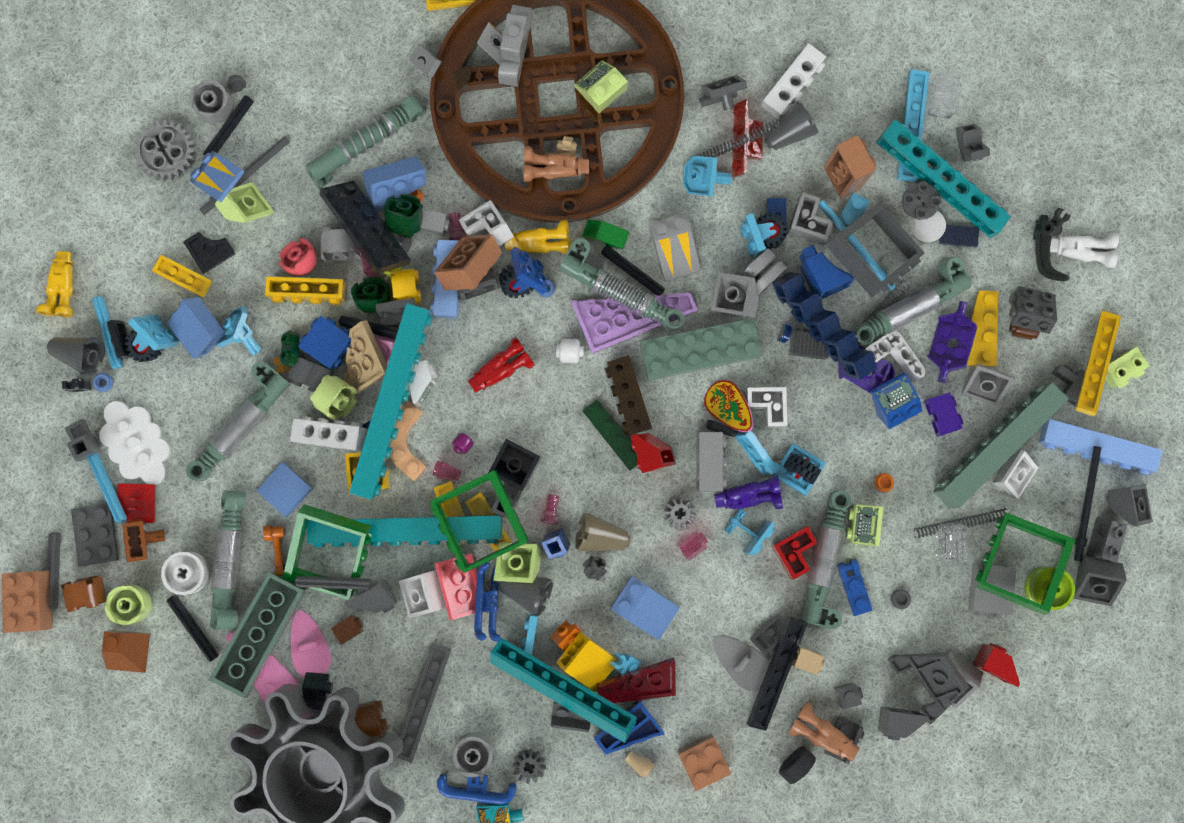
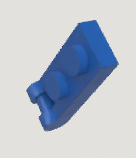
M856 558L850 560L849 563L844 564L842 562L837 564L853 616L873 611ZM853 570L854 575L848 577L846 571Z

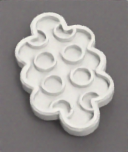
M120 401L109 403L104 409V418L107 424L101 428L99 438L103 445L109 447L108 455L110 460L119 464L120 473L124 478L136 480L141 477L147 484H161L167 476L164 462L171 455L170 444L161 439V427L151 422L150 412L143 407L129 409L125 403Z

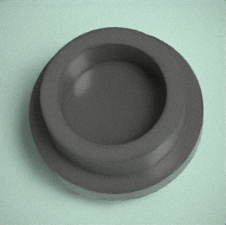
M232 75L228 78L227 87L234 92H240L246 88V81L240 75Z

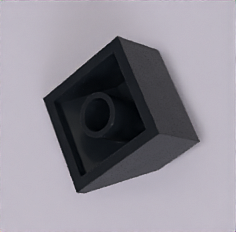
M506 439L489 472L496 470L502 481L523 491L535 472L541 456Z

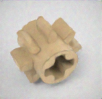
M564 136L563 141L558 140L556 154L576 156L577 143L573 142V137Z

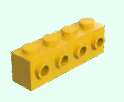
M266 277L265 296L274 303H283L284 300H291V303L302 304L303 301H310L311 304H322L323 301L329 302L331 305H341V302H346L347 283L343 279Z

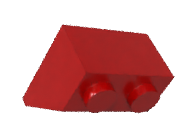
M993 643L989 645L982 644L972 664L1007 684L1019 687L1020 681L1012 656L1006 653L1007 649Z

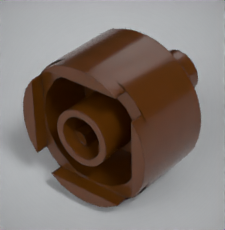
M381 700L358 705L355 721L359 729L366 735L374 737L387 733L388 723L386 718L382 719L384 708Z

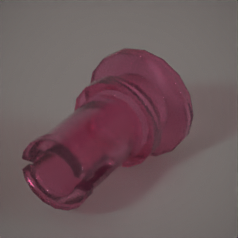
M456 212L449 214L451 226L449 240L459 241L462 237L467 236L464 234L465 230L459 222L461 213H457V216Z
M547 494L546 509L543 511L544 518H540L541 522L551 525L559 524V521L555 520L558 517L556 512L559 496Z

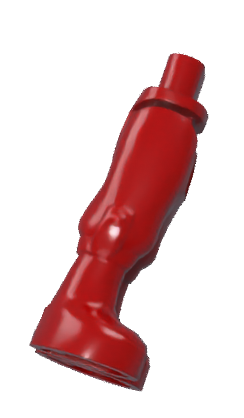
M515 336L510 340V346L504 352L495 354L477 373H473L474 376L468 380V383L474 392L477 393L481 389L485 390L486 387L493 386L505 378L511 377L518 368L526 367L531 369L536 365ZM521 353V354H520L516 359H514L512 362L506 363L508 359H510L511 357H513V356L516 355V354Z

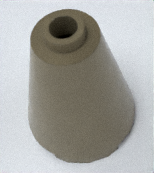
M590 513L582 514L578 524L581 525L579 533H576L575 548L578 551L624 550L626 547H629L631 536L628 535V531Z

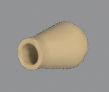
M632 751L629 752L624 760L640 777L644 776L645 778L648 777L655 766L651 762L652 760Z

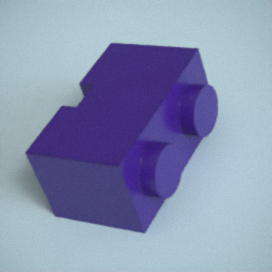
M950 392L924 401L928 415H933L935 422H932L936 437L963 429V419L956 411V400L954 396H951Z

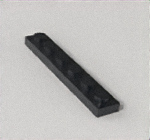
M787 617L747 721L749 727L767 730L808 625L805 620Z

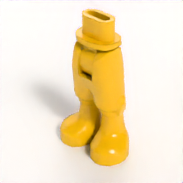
M561 220L558 226L553 229L538 228L512 233L514 237L505 242L506 251L517 247L527 253L544 254L550 251H559L566 255L571 246L568 220ZM548 239H561L553 242L547 241Z
M56 251V257L52 259L53 263L48 274L46 285L47 299L45 304L37 305L36 313L54 317H73V309L70 307V297L73 294L72 253ZM60 294V302L57 306V297Z

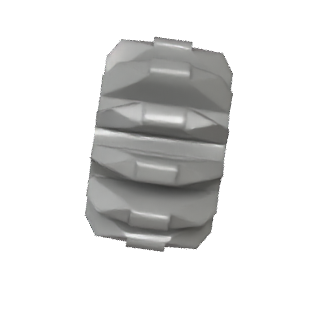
M682 497L679 498V504H677L674 498L672 499L674 506L669 503L666 504V507L671 510L663 511V514H670V517L664 520L665 522L672 520L669 524L670 528L677 523L676 530H680L682 523L683 528L687 529L686 521L689 524L694 523L689 517H696L695 513H690L691 510L695 509V506L688 508L690 500L683 504ZM679 508L683 509L682 512H685V516H682L681 519H677L678 516H675V512Z

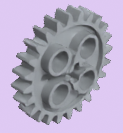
M158 120L156 121V126L149 123V130L143 127L142 129L145 133L137 134L141 139L134 140L138 147L133 148L138 153L134 155V158L139 160L136 164L141 167L140 170L150 178L153 176L157 181L161 177L164 182H166L167 177L173 181L174 175L181 178V171L187 174L186 166L192 168L189 161H195L191 154L197 153L192 149L196 144L191 141L193 136L188 134L189 131L186 128L183 129L181 124L176 126L174 121H171L169 124L167 120L163 121V125ZM172 135L171 140L166 141L167 136ZM158 136L160 138L161 143L166 147L165 151L173 161L172 165L170 164L168 157L163 153L164 150L157 140ZM155 144V148L149 150L150 145ZM181 151L180 156L174 158L175 153ZM164 160L163 165L158 167V162Z

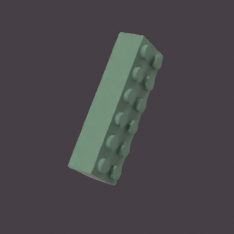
M754 318L640 342L648 381L758 359L762 356Z
M268 572L209 680L243 698H247L306 591Z

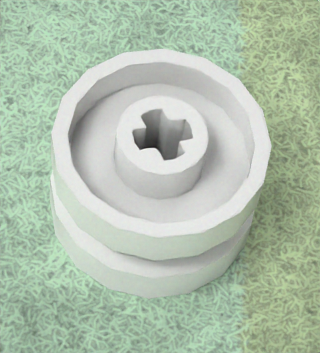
M178 552L171 555L165 561L161 571V578L164 586L170 592L177 595L194 594L207 586L211 578V567L209 561L197 552Z

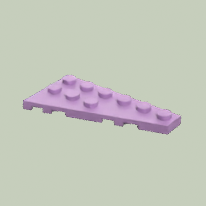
M691 293L655 296L657 301H659L658 304L663 303L662 306L665 307L667 305V309L671 307L672 309L679 310L684 317L698 311ZM611 298L571 301L592 354L663 326L661 321L658 323L657 319L652 320V316L651 318H643L638 315V312L635 314V310L632 312V309L629 310V307L626 309V305L623 307V304L620 306V302L617 304V301L614 302V299L611 301ZM674 315L670 316L669 322L677 320L678 317Z

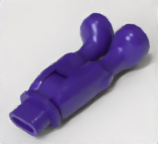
M778 475L759 483L750 482L727 490L725 489L722 491L723 493L714 494L716 508L742 509L770 502L775 509H783Z

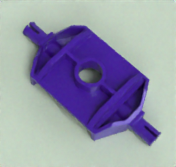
M959 301L956 313L938 317L939 322L930 353L927 357L939 368L940 373L937 381L940 383H945L947 374L950 371L966 368L977 325L965 315L968 304L965 301L964 303ZM956 339L959 343L957 347L949 348L947 346L948 341Z
M858 344L860 349H866ZM880 359L876 362L878 369L873 371L872 375L868 374L861 380L848 377L843 372L844 367L838 361L839 379L845 378L870 394L874 388L893 379L895 370L892 364L884 359Z

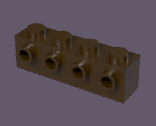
M629 355L608 361V367L604 369L607 378H611L613 382L610 388L613 397L617 396L619 401L616 407L619 415L623 414L625 422H622L624 432L632 436L652 430Z

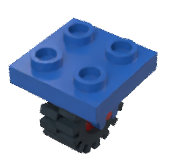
M514 247L510 251L513 266L507 265V270L503 268L502 273L500 272L499 274L500 286L504 295H508L509 298L514 296L517 299L519 295H521V298L524 297L525 293L529 295L530 291L534 289L541 294L547 292V279L544 275L543 264L539 260L530 257L526 251H521Z

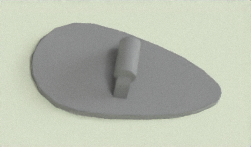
M716 636L713 640L716 654L731 678L746 691H758L769 666V661L766 657L734 638Z

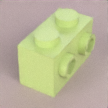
M1135 347L1110 361L1105 380L1111 388L1117 386L1122 388L1129 384L1128 380L1134 377L1136 379L1145 374L1144 370L1150 365L1138 347Z

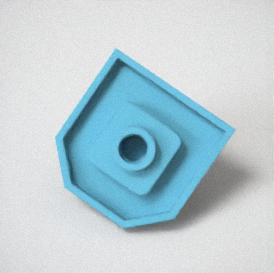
M692 156L684 167L683 185L688 194L713 197L714 184H731L732 174L716 171L717 158Z
M241 306L233 310L229 317L225 319L223 323L225 334L216 345L221 348L234 341L236 343L242 342L252 355H256L261 351V347L251 336L253 331L245 323L248 315L246 308Z

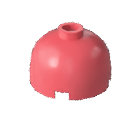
M299 238L300 241L297 243L294 241L290 242L279 255L281 261H278V264L289 275L296 277L305 276L311 273L318 261L317 251L304 238Z

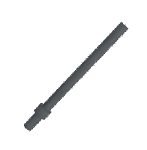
M287 137L282 138L248 167L234 187L241 185L289 144L290 141ZM210 197V201L199 209L203 215L216 206V199Z

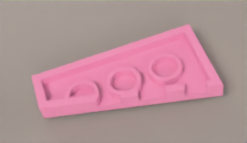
M235 631L226 636L229 642ZM271 654L254 686L265 703L268 695L283 684L296 685L299 681Z

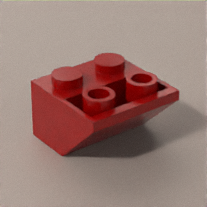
M650 433L631 436V445L633 450L636 451L638 458L637 466L642 473L676 465L672 447Z

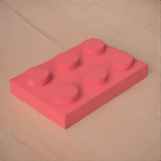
M472 553L465 555L469 564L474 562ZM456 558L434 563L449 620L475 613L476 568L463 573L462 570L459 571L458 566L455 564L454 560Z

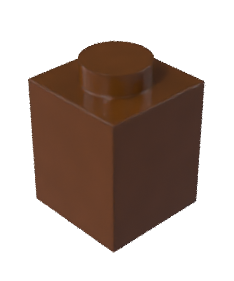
M352 615L332 627L331 630L340 645L364 632L362 629L364 624L360 617Z

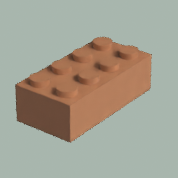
M858 135L838 144L823 166L840 199L861 190L876 171V162L872 156H869L866 151V143L863 139L860 140Z

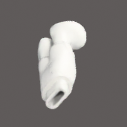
M1112 232L1104 239H1095L1088 235L1052 237L1050 252L1056 253V256L1062 255L1084 262L1097 261L1108 268H1114L1118 259V254L1114 250L1119 243V234ZM1098 248L1107 250V252H1095L1091 249Z

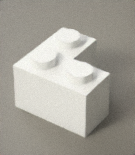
M491 200L459 219L468 236L492 234L498 246L514 237Z
M786 387L747 388L745 390V399L749 408L765 410V428H784L787 426Z

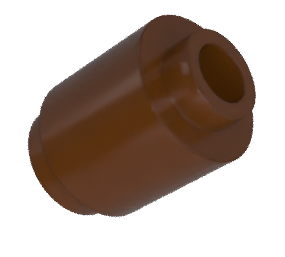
M1012 321L1010 323L1009 332H1012L1013 337L1032 340L1037 339L1039 336V331L1013 326Z

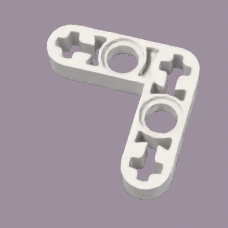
M897 331L886 334L864 349L873 352L876 358L875 362L891 353L903 372L912 381H917L925 375V368L902 335ZM893 338L895 341L890 344L889 340ZM879 344L884 347L885 352L879 349ZM901 352L906 354L907 360L902 357Z

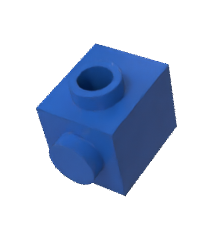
M563 528L545 534L541 542L549 560L566 555L571 545Z

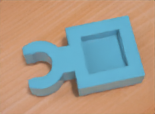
M619 652L615 653L618 656V660L610 662L616 668V671L621 674L638 670L641 661L627 653L622 655Z

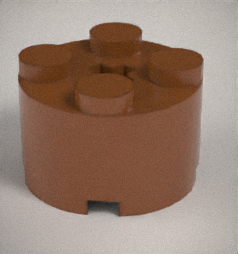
M102 575L77 579L73 583L70 581L61 584L67 612L76 611L85 606L86 608H93L107 602Z

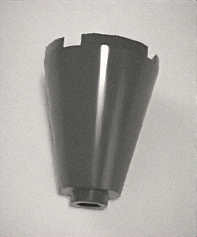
M797 101L778 120L780 129L765 134L766 139H764V142L769 149L778 150L812 137L819 132L816 125H812V118L807 110Z
M54 337L47 344L49 355L86 376H91L98 371L96 369L98 362L102 363L105 356V347L99 342L101 340L97 338Z
M536 577L533 583L497 581V586H499L500 592L533 615L539 617L546 608L543 606L546 599H549L551 596L553 582L549 578Z

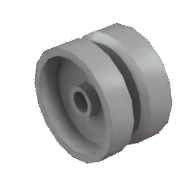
M770 249L757 256L740 275L757 279L756 288L758 296L788 268L782 261H777L771 267L769 266L776 256Z

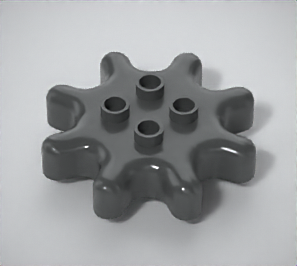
M283 684L266 698L265 705L272 723L271 730L257 724L248 723L233 732L227 739L229 752L245 761L252 771V782L244 785L230 799V807L237 816L247 817L256 813H262L271 818L274 823H395L405 810L403 797L385 787L379 774L380 769L389 766L402 752V739L393 732L372 737L359 729L355 721V714L359 705V695L353 688H340L326 700L322 710H315L307 705L297 686Z

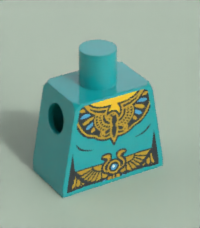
M478 803L476 805L479 823H515L524 821L522 809L511 811L509 803L501 805Z

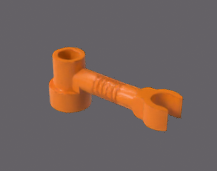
M272 525L263 526V536L265 541L273 540L275 575H283L284 563L281 537H285V532H283L284 526L272 527Z

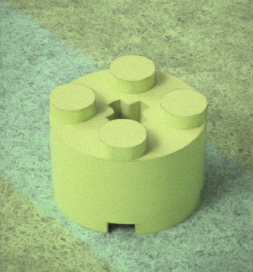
M326 375L317 389L311 394L310 400L313 402L314 407L332 420H339L338 418L341 416L345 418L354 409L357 399H355L357 390L337 376Z
M139 585L119 586L108 594L105 612L108 618L117 624L130 625L139 623L149 615L152 609V599L148 591Z

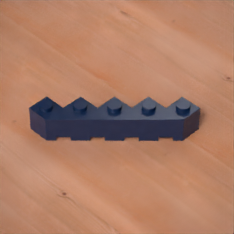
M788 272L772 282L778 300L782 304L787 303L792 309L790 313L799 323H805L809 328L807 332L817 343L821 341L827 348L825 352L834 362L839 361L844 367L843 372L848 377L861 380L878 369L875 362L876 358L872 351L859 348L854 331L841 329L840 319L836 312L824 310L818 292L806 290L804 278L800 273Z

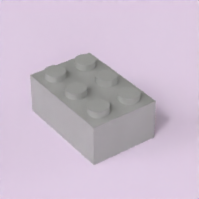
M699 432L696 435V492H722L723 488L726 487V476H723V469L726 468V456H723V450L726 448V437H723V432Z

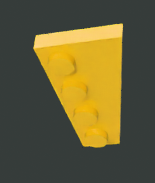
M979 290L970 319L977 325V331L967 366L981 364L986 367H997L999 291Z

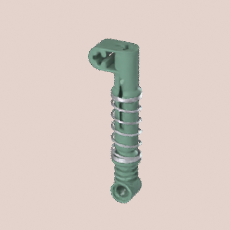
M414 95L407 97L392 112L380 114V122L373 119V123L368 126L365 124V128L360 131L356 129L357 133L351 137L348 135V138L343 142L339 140L333 145L332 149L306 164L307 175L318 189L325 187L333 180L332 171L343 164L348 165L350 162L352 163V159H358L360 153H366L370 147L375 148V144L378 142L383 143L385 137L394 136L398 133L400 126L403 127L408 121L415 122L418 116L422 117L426 112Z

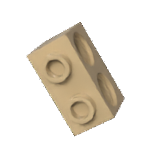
M799 646L792 665L817 675L818 671H822L825 660H823L824 656Z

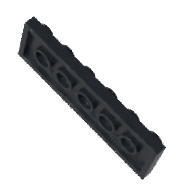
M354 180L320 189L319 195L375 274L410 264V257Z

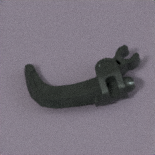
M1057 208L1050 221L1048 215L1041 214L1039 220L1035 222L1036 226L1033 233L1036 264L1039 273L1045 278L1056 281H1068L1070 279L1069 275L1054 269L1050 262L1052 236L1060 235L1063 230V223L1067 222L1071 217L1070 214L1065 213L1063 218H1061L1060 215L1064 210L1063 208Z

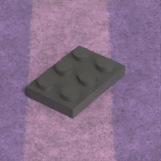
M108 504L71 509L78 567L119 560L114 520Z

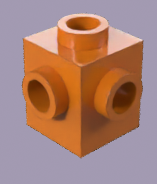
M566 620L549 637L564 652L582 630L575 623L571 625Z

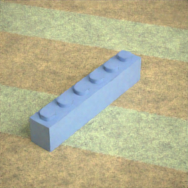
M1049 419L1042 426L1039 443L1044 444V448L1056 450L1057 447L1063 449L1062 452L1065 454L1074 455V453L1082 454L1081 458L1088 460L1092 458L1093 446L1102 447L1100 463L1112 465V463L1119 464L1118 468L1131 470L1133 468L1137 469L1138 474L1148 476L1150 473L1158 472L1163 451Z

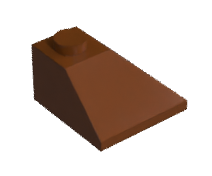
M118 630L104 631L102 655L106 669L145 673L150 633Z

